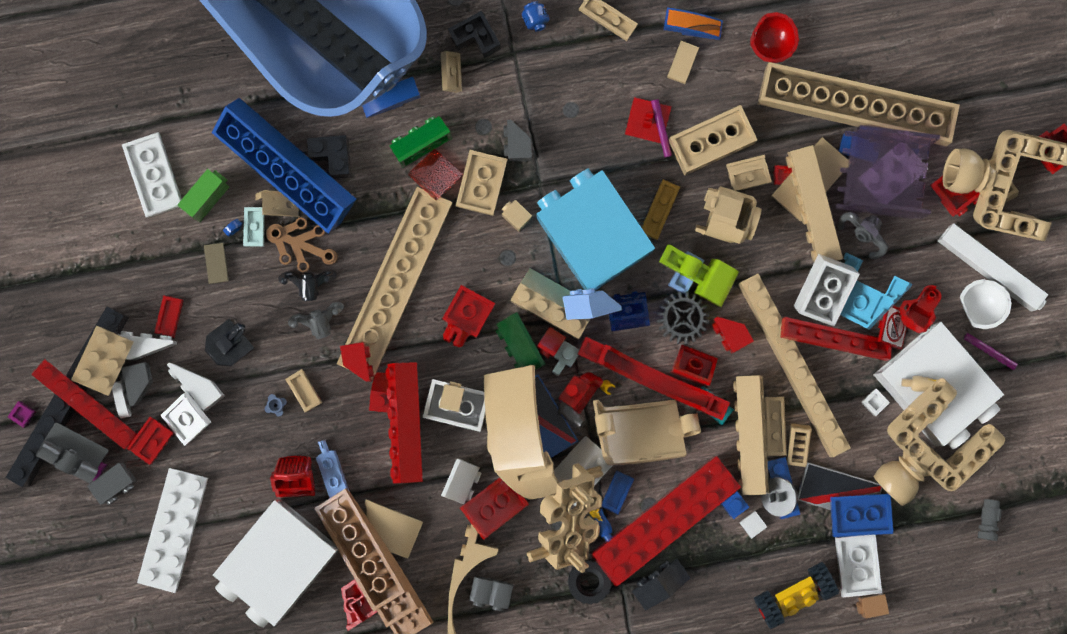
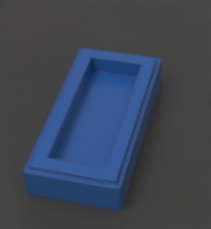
M616 470L602 501V507L619 514L634 478Z

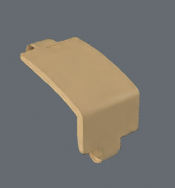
M593 400L595 422L602 456L606 464L610 466L685 457L687 453L684 437L701 433L698 413L679 417L676 400L604 407L599 400Z

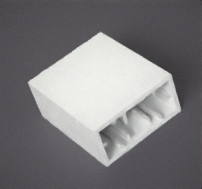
M942 322L932 324L927 332L921 333L873 374L903 410L923 392H916L911 387L901 386L902 378L912 379L913 376L933 378V380L944 378L957 390L956 397L947 405L948 408L932 424L929 423L922 432L934 446H945L948 444L952 449L957 448L970 437L971 434L966 427L975 419H978L983 424L1000 411L999 406L995 402L1004 395Z
M277 499L272 502L215 571L213 576L220 581L215 589L231 602H234L239 597L247 603L250 608L246 611V615L260 627L264 628L268 622L275 626L281 622L336 555L338 549L329 538L282 499Z

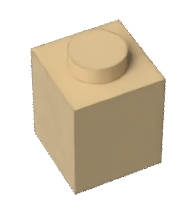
M516 200L513 203L509 201L502 208L504 211L502 217L518 232L532 219V215Z
M450 381L449 385H444L439 408L460 412L465 389L461 388L462 384Z

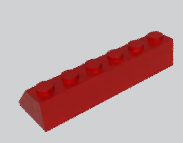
M417 362L387 364V398L389 399L387 414L390 419L388 435L391 439L389 455L392 459L390 476L393 479V483L423 482Z

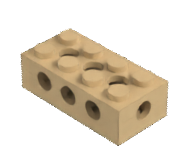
M741 105L669 138V144L684 176L745 149L757 141L756 135ZM726 129L733 130L735 135H727ZM714 137L717 140V144H711L708 138ZM696 145L699 147L700 151L693 152L690 146Z

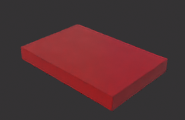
M498 478L461 506L460 509L484 540L527 507L529 503L523 496L511 489L501 478Z

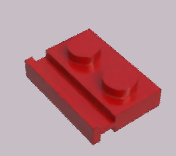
M150 416L127 449L149 465H152L174 432Z

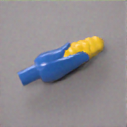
M602 509L590 511V517L599 522V536L601 538L604 537L605 541L612 537L611 524L605 517Z

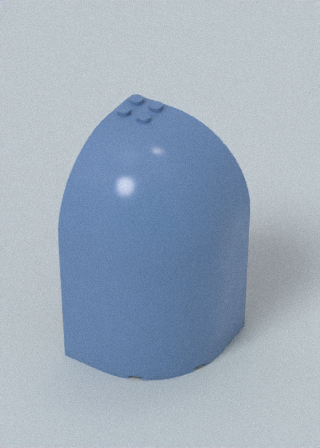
M200 0L282 97L297 108L319 116L331 117L346 114L390 91L422 54L427 40L426 24L416 0H317L391 62V64L382 68L362 91L256 0Z

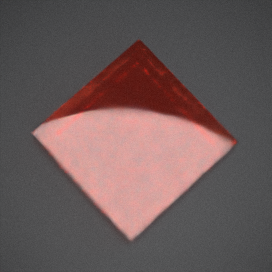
M434 148L408 175L437 201L463 174Z

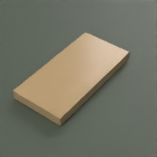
M822 137L815 144L814 150L825 192H827L851 162ZM792 172L771 197L795 218L802 221L801 213L804 212L802 205L799 206L796 200L798 190L792 184Z

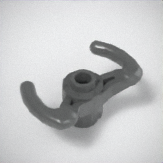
M847 212L840 216L837 225L839 230L844 229L845 222L849 220L856 227L855 234L859 241L867 243L872 241L879 247V251L869 253L870 259L881 258L887 253L889 245L879 234L882 222L877 216L870 215L862 219L854 212Z
M333 302L322 312L318 309L310 312V315L295 314L289 318L288 325L291 328H297L299 322L309 327L316 339L327 337L331 334L330 319L333 315H339L343 311L344 305L341 302Z

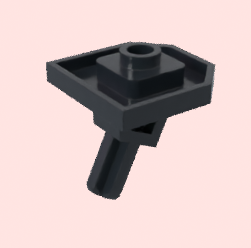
M230 319L206 335L205 352L220 366H233L254 350V347L243 335L245 325L240 323L234 325Z

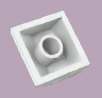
M458 458L441 496L461 504L471 500L474 493L471 490L473 483H478L482 474L479 472L480 467Z

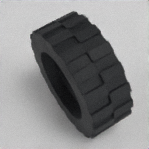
M585 560L589 567L585 569L584 573L593 572L598 576V588L592 592L582 589L580 578L584 573H581L573 566L568 577L569 590L575 599L581 603H599L609 594L612 585L611 580L595 560Z

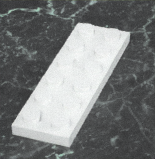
M169 468L137 583L173 593L177 592L206 489L207 477Z

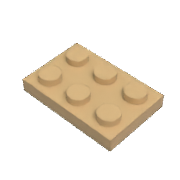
M470 150L456 207L494 216L508 159Z
M96 325L71 380L109 396L134 341Z

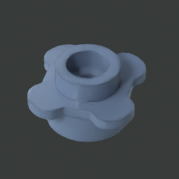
M271 394L264 409L267 413L272 412L276 416H282L283 407L287 404V400L285 398H277L274 394Z

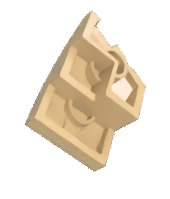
M365 500L367 518L390 552L409 558L423 522L378 503Z

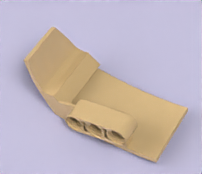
M530 365L484 375L485 413L488 431L487 448L492 457L494 471L511 489L528 500L556 493L559 481L554 474L552 459L547 451L543 452L536 403L535 366Z

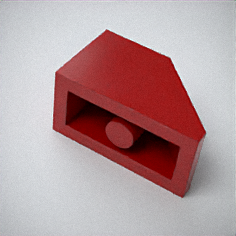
M376 372L373 378L369 411L388 412V379L386 378V373Z

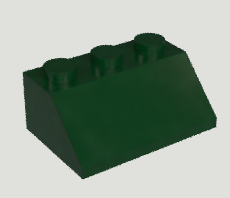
M517 312L496 324L498 329L495 331L499 339H504L508 345L504 347L509 357L513 356L517 362L514 364L515 368L534 365L536 371L545 366L541 355Z

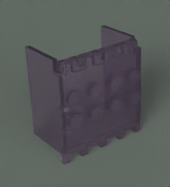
M860 125L854 132L845 131L844 136L851 137L850 149L843 148L842 153L849 154L848 168H840V172L847 173L845 187H838L839 192H845L843 205L836 204V209L910 219H923L931 214V210L922 209L923 201H916V198H924L925 182H921L919 179H926L928 163L921 162V160H928L930 146L940 139V135Z

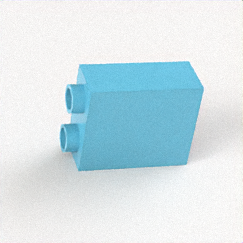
M588 168L570 180L574 187L573 190L562 197L557 190H554L537 202L542 209L537 213V220L583 289L594 288L596 291L653 253L655 247L603 170L593 175Z

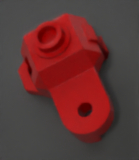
M928 285L917 299L903 301L899 311L904 326L917 333H924L930 329L936 320L934 310L941 300V293L936 289L937 286Z

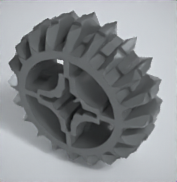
M678 292V298L674 294L670 295L671 302L667 298L664 299L667 306L660 304L659 308L664 311L657 312L658 316H662V319H658L657 323H663V326L659 327L660 331L663 329L667 330L663 334L664 337L668 336V334L672 335L669 341L672 342L677 337V344H680L681 338H684V343L688 344V338L690 337L691 341L695 342L696 338L694 335L696 334L697 337L701 338L702 334L699 330L704 332L707 330L702 324H709L708 320H704V317H708L709 313H703V310L707 308L706 305L699 306L703 302L702 299L697 302L694 301L697 295L694 294L690 299L689 292H686L684 297H682L681 292ZM685 302L692 306L687 310H681L674 304ZM669 309H671L675 316V321L671 326H669L667 321ZM695 310L698 313L697 327L691 321V314ZM690 311L686 317L687 322L684 323L683 321L676 325L680 319L679 313L683 315ZM683 325L689 328L692 332L688 334H680L675 332L674 330L678 326Z

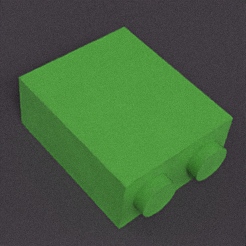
M207 169L177 206L192 218L201 222L229 189V186L226 184L227 179L216 170L211 172Z

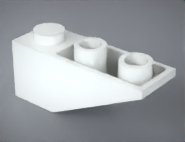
M121 331L120 335L134 341L126 357L127 360H138L177 345V341H172L170 336L160 335V339L152 338V334L141 333L140 337L133 336V332Z
M167 364L170 368L168 370L170 375L175 380L179 379L182 383L180 385L181 389L184 392L190 393L203 411L209 410L225 397L214 381L176 364Z

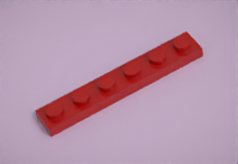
M788 317L782 318L780 338L885 361L891 360L892 347L878 342V337Z
M46 359L31 373L32 376L124 450L137 435L134 430Z

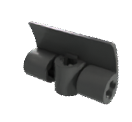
M55 423L41 444L36 456L54 465L57 469L69 475L72 474L90 484L98 472L100 463L108 453V449L59 423Z

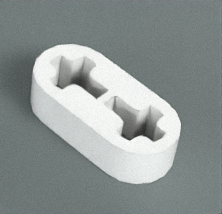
M117 381L113 385L112 392L118 415L122 419L130 417L132 413L129 403L127 404L124 393L127 392L125 384Z

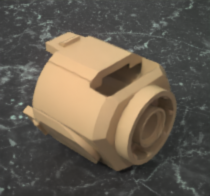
M722 186L718 190L708 188L704 201H706L704 209L710 211L706 227L696 225L695 231L729 243L735 242L740 244L745 239L751 241L762 211L761 208L756 207V199L753 196Z

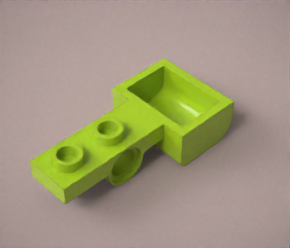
M667 245L659 261L697 283L698 286L694 293L718 307H722L739 274V271L718 259H711L707 266L701 260L687 255L672 245Z

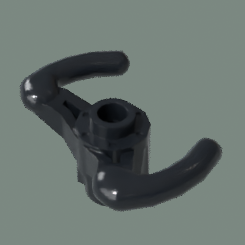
M327 269L318 275H313L312 272H305L301 276L293 271H285L279 275L278 280L281 284L286 285L288 283L287 279H289L299 288V296H301L302 301H313L319 295L318 287L323 282L329 283L335 280L337 273L332 269Z

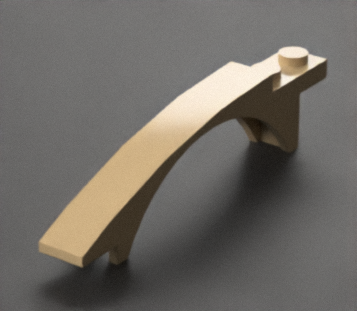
M472 524L467 525L465 537H468L467 545L463 544L460 554L464 558H455L449 591L448 634H456L453 623V603L461 581L474 566L487 558L497 555L498 552L497 547L476 543L478 532Z

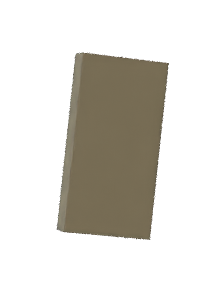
M224 243L204 245L209 284L229 282Z

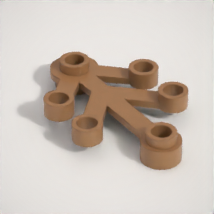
M300 217L294 223L284 227L279 224L271 225L266 231V236L270 242L276 244L280 254L279 260L283 265H289L292 262V257L287 253L284 242L291 244L298 262L297 268L302 273L308 272L310 269V265L306 262L302 250L321 257L322 261L327 265H333L337 262L338 255L334 250H322L305 242L325 235L324 230L322 234H316V230L321 228L319 225L315 226L313 230L296 237H292L288 233L297 229H306L308 222L305 218ZM300 220L305 221V225L303 227L298 226V222ZM275 230L279 231V235L277 237H273L272 235L273 231ZM328 253L333 255L331 260L326 259ZM284 256L289 257V261L286 263L282 260ZM302 263L307 265L305 270L300 269Z

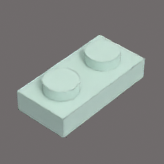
M244 207V247H264L265 215H262V207Z

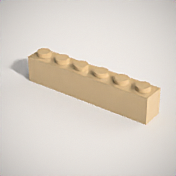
M813 145L788 152L786 162L788 168H792L793 175L791 176V181L798 190L796 200L799 206L802 205L804 212L801 213V219L803 224L807 225L808 232H806V238L813 247V251H811L813 262H815L818 254L834 260L843 259Z
M738 376L733 383L734 392L737 393V400H735L734 406L735 412H738V420H736V431L739 432L737 451H740L738 470L741 471L742 478L739 479V485L741 486L739 490L742 491V495L769 494L763 376Z

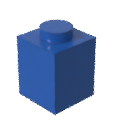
M738 491L721 503V506L732 519H735L749 508Z

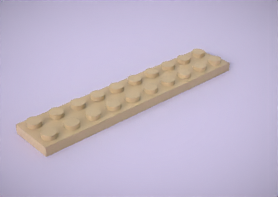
M419 187L416 188L345 344L364 342L366 346L370 347L371 357L368 358L369 366H373L374 376L453 204L451 201ZM340 355L337 364L346 368L343 366L342 356Z

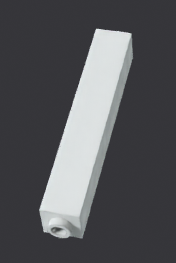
M955 224L948 226L939 238L938 242L988 280L995 281L1004 286L1010 296L1029 311L1040 310L1047 301L1045 299L1048 296L1046 292Z

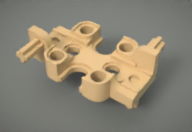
M579 463L574 464L572 468L573 478L557 483L556 493L548 495L542 500L540 513L546 518V522L553 524L562 521V526L556 531L539 532L538 540L542 546L527 552L529 562L545 558L556 570L573 565L581 573H584L585 569L589 567L585 562L589 556V544L594 542L599 536L600 526L599 522L593 520L590 516H587L585 519L584 517L588 512L602 507V497L594 490L595 479L603 476L601 466L585 470ZM576 503V506L571 509V506ZM574 535V538L568 542L569 538Z

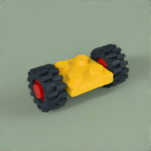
M823 562L808 569L810 577L776 594V602L768 590L754 597L759 612L770 629L785 623V617L793 616L800 609L815 604L819 600L817 591L825 601L839 594L838 587Z

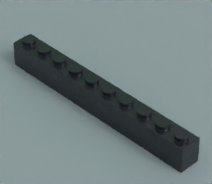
M107 306L96 325L113 333L120 334L129 317ZM95 327L67 372L66 376L69 379H72ZM74 382L84 391L88 389V387L81 385L77 382ZM54 394L5 478L21 487H30L45 461L36 456L41 444L55 423L66 426L75 409Z

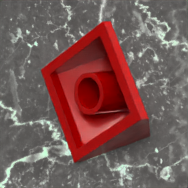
M681 344L671 373L707 387L711 384L718 358Z

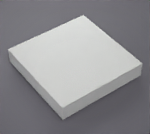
M188 392L183 393L161 414V417L184 446L189 444L211 423Z

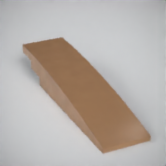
M347 488L314 508L373 612L377 610L386 627L390 626L394 634H416L434 623L390 550Z

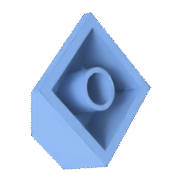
M594 288L572 290L570 295L563 296L567 320L595 318L622 310L621 305L604 291H595Z

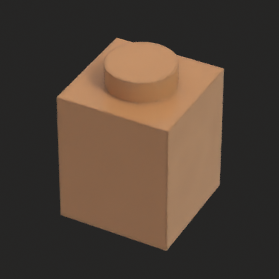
M884 593L858 597L859 602L856 605L858 613L862 614V617L871 618L889 614Z

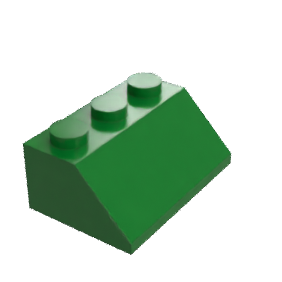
M432 116L425 121V125L420 128L416 126L410 129L408 135L403 138L402 136L395 138L389 146L401 167L405 168L450 141L452 136L441 117L435 118V116Z

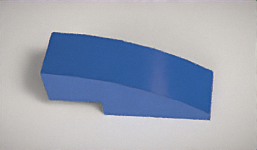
M414 77L397 82L390 91L363 105L366 118L401 107L404 103L421 98Z

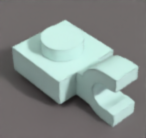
M564 341L554 357L558 360V363L552 373L559 376L565 365L571 368L578 357L579 349Z

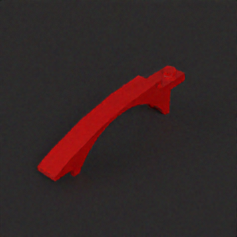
M585 337L577 355L719 420H723L730 402L653 369L607 344L603 345Z

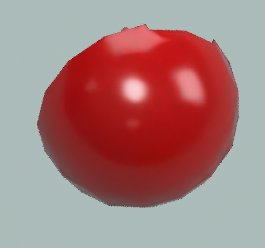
M778 12L767 13L762 16L750 39V45L754 53L763 61L771 63L783 62L790 58L799 43L798 29L793 22L794 20L786 14Z

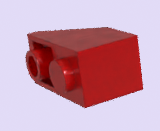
M720 317L712 320V328L717 335H721L723 339L721 343L727 352L730 351L732 354L754 341L744 324Z
M549 327L537 346L540 349L539 354L547 359L550 356L554 358L566 337Z
M364 342L340 346L343 366L364 381L372 382L371 377H374L373 366H369L368 358L371 357L370 347L366 346Z

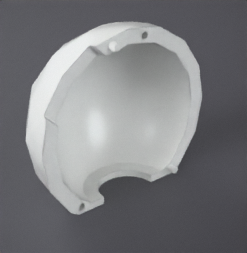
M985 279L974 281L966 286L960 295L965 313L973 327L981 329L997 327L1010 314L1012 304L1010 294L1004 286L995 281Z

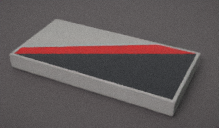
M807 462L797 497L798 501L831 510L830 497L881 494L882 486L879 483Z

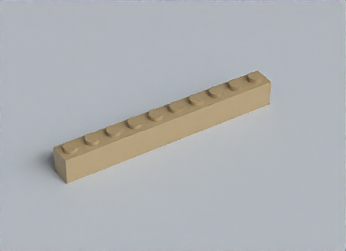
M759 274L740 282L738 286L829 457H835L850 449V445L794 340L780 338L782 317Z

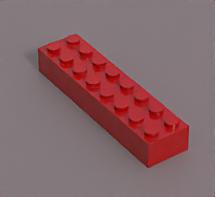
M714 456L593 551L591 555L615 586H619L739 490L741 486L720 459Z

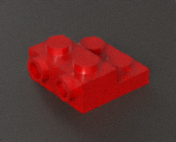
M943 175L930 185L952 217L955 215L960 217L968 211L967 206L970 203L975 205L980 195L975 190L960 194L945 189Z

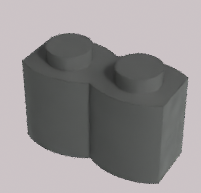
M475 576L469 601H473L475 606L485 607V604L493 606L492 609L504 611V608H509L514 584Z

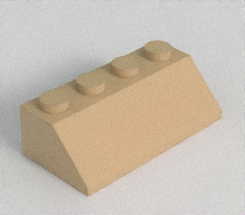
M531 268L511 298L513 304L579 340L591 319L567 320L563 296L570 295V290Z

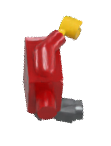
M586 372L581 376H574L558 398L560 402L558 414L563 415L572 427L580 430L586 422V419L580 413L596 390L600 387L607 395H611L607 390L609 387L615 388V386L610 381H603L602 378L591 372Z

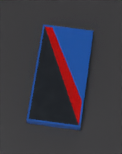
M537 374L535 376V389L543 452L547 451L550 458L578 442V439L563 415L558 414L557 404Z

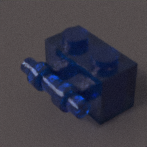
M637 291L631 292L632 294H614L611 297L622 308L620 311L609 313L611 331L650 326L645 292L637 293Z

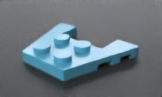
M847 252L844 255L845 264L854 267L858 272L863 260ZM894 276L886 294L856 281L840 315L870 330L911 288L912 284Z

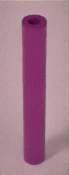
M653 100L651 104L664 157H670L672 153L659 100Z
M966 333L964 336V340L1012 370H1015L1018 364L971 334Z

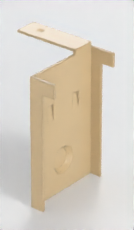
M263 190L256 194V200L262 198V215L300 217L299 208L281 192Z

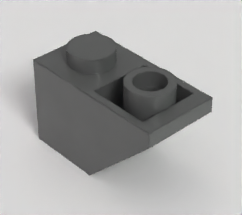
M507 120V125L503 126L504 137H508V145H504V156H508L509 162L532 161L531 138L512 120Z
M140 363L122 368L120 378L122 384H125L127 391L124 393L125 400L130 406H139L153 383L149 363Z

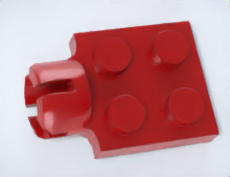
M461 285L442 320L448 323L443 333V339L450 343L454 335H457L453 346L461 348L469 336L477 338L495 303Z

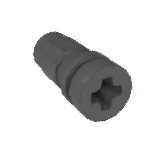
M984 499L981 515L982 521L981 525H979L980 531H978L977 538L998 541V534L996 533L999 532V528H997V525L1001 520L1002 512L1000 501Z

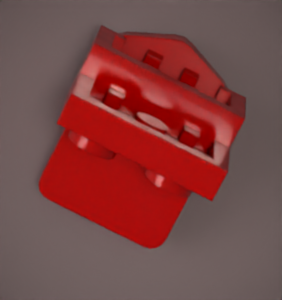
M287 456L278 459L275 470L270 477L273 492L275 491L276 497L315 496L316 488L311 470L312 460L309 456Z

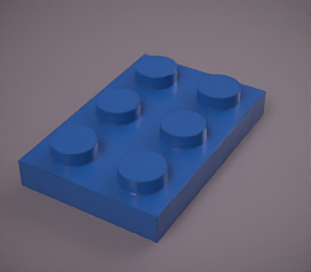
M889 494L830 497L833 537L893 534L891 496Z

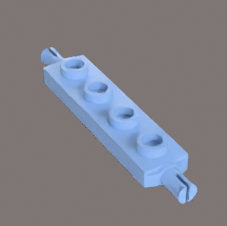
M326 440L318 442L321 454L316 457L329 498L345 488L348 490L349 488L336 451H329Z

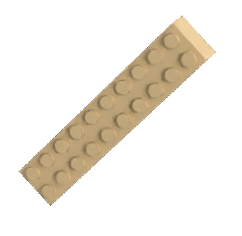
M771 62L765 67L758 99V105L941 146H948L952 143L960 106L959 104Z

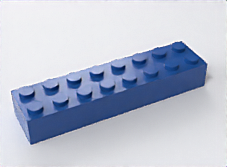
M238 98L225 106L211 133L328 234L338 227L353 206L356 198L243 100Z

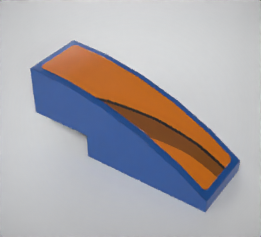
M667 7L663 30L680 32L682 35L720 40L723 20L691 11Z

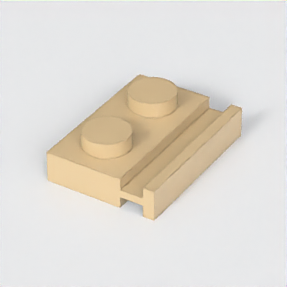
M765 155L726 165L732 190L734 191L772 182L765 161Z

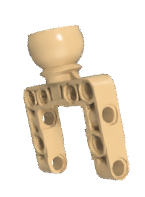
M1005 130L999 135L990 160H982L976 152L970 149H954L950 153L943 171V185L945 189L955 193L963 194L973 190L980 193L973 214L974 220L986 229L1046 241L1052 224L1051 221L1047 222L1031 215L1002 210L1020 156L1067 166V143ZM1014 138L1013 143L1008 146L1009 140ZM1050 146L1049 152L1045 154L1046 148ZM1008 157L1007 162L1002 164V160ZM995 194L994 200L989 202L990 197ZM989 213L988 218L983 220L984 215ZM1025 221L1024 226L1019 228L1020 224Z
M944 378L936 380L925 392L918 396L887 429L888 435L903 450V456H899V461H890L883 464L873 477L902 506L915 498L919 489V481L924 482V477L926 476L934 478L947 491L957 490L1005 442V437L992 424H987L945 461L919 437V433L929 423L932 424L948 408L947 405L957 395V390Z

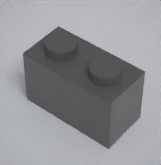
M120 462L87 485V487L100 505L107 504L109 506L118 500L117 496L120 493L126 494L134 488L133 484L137 480L126 464Z

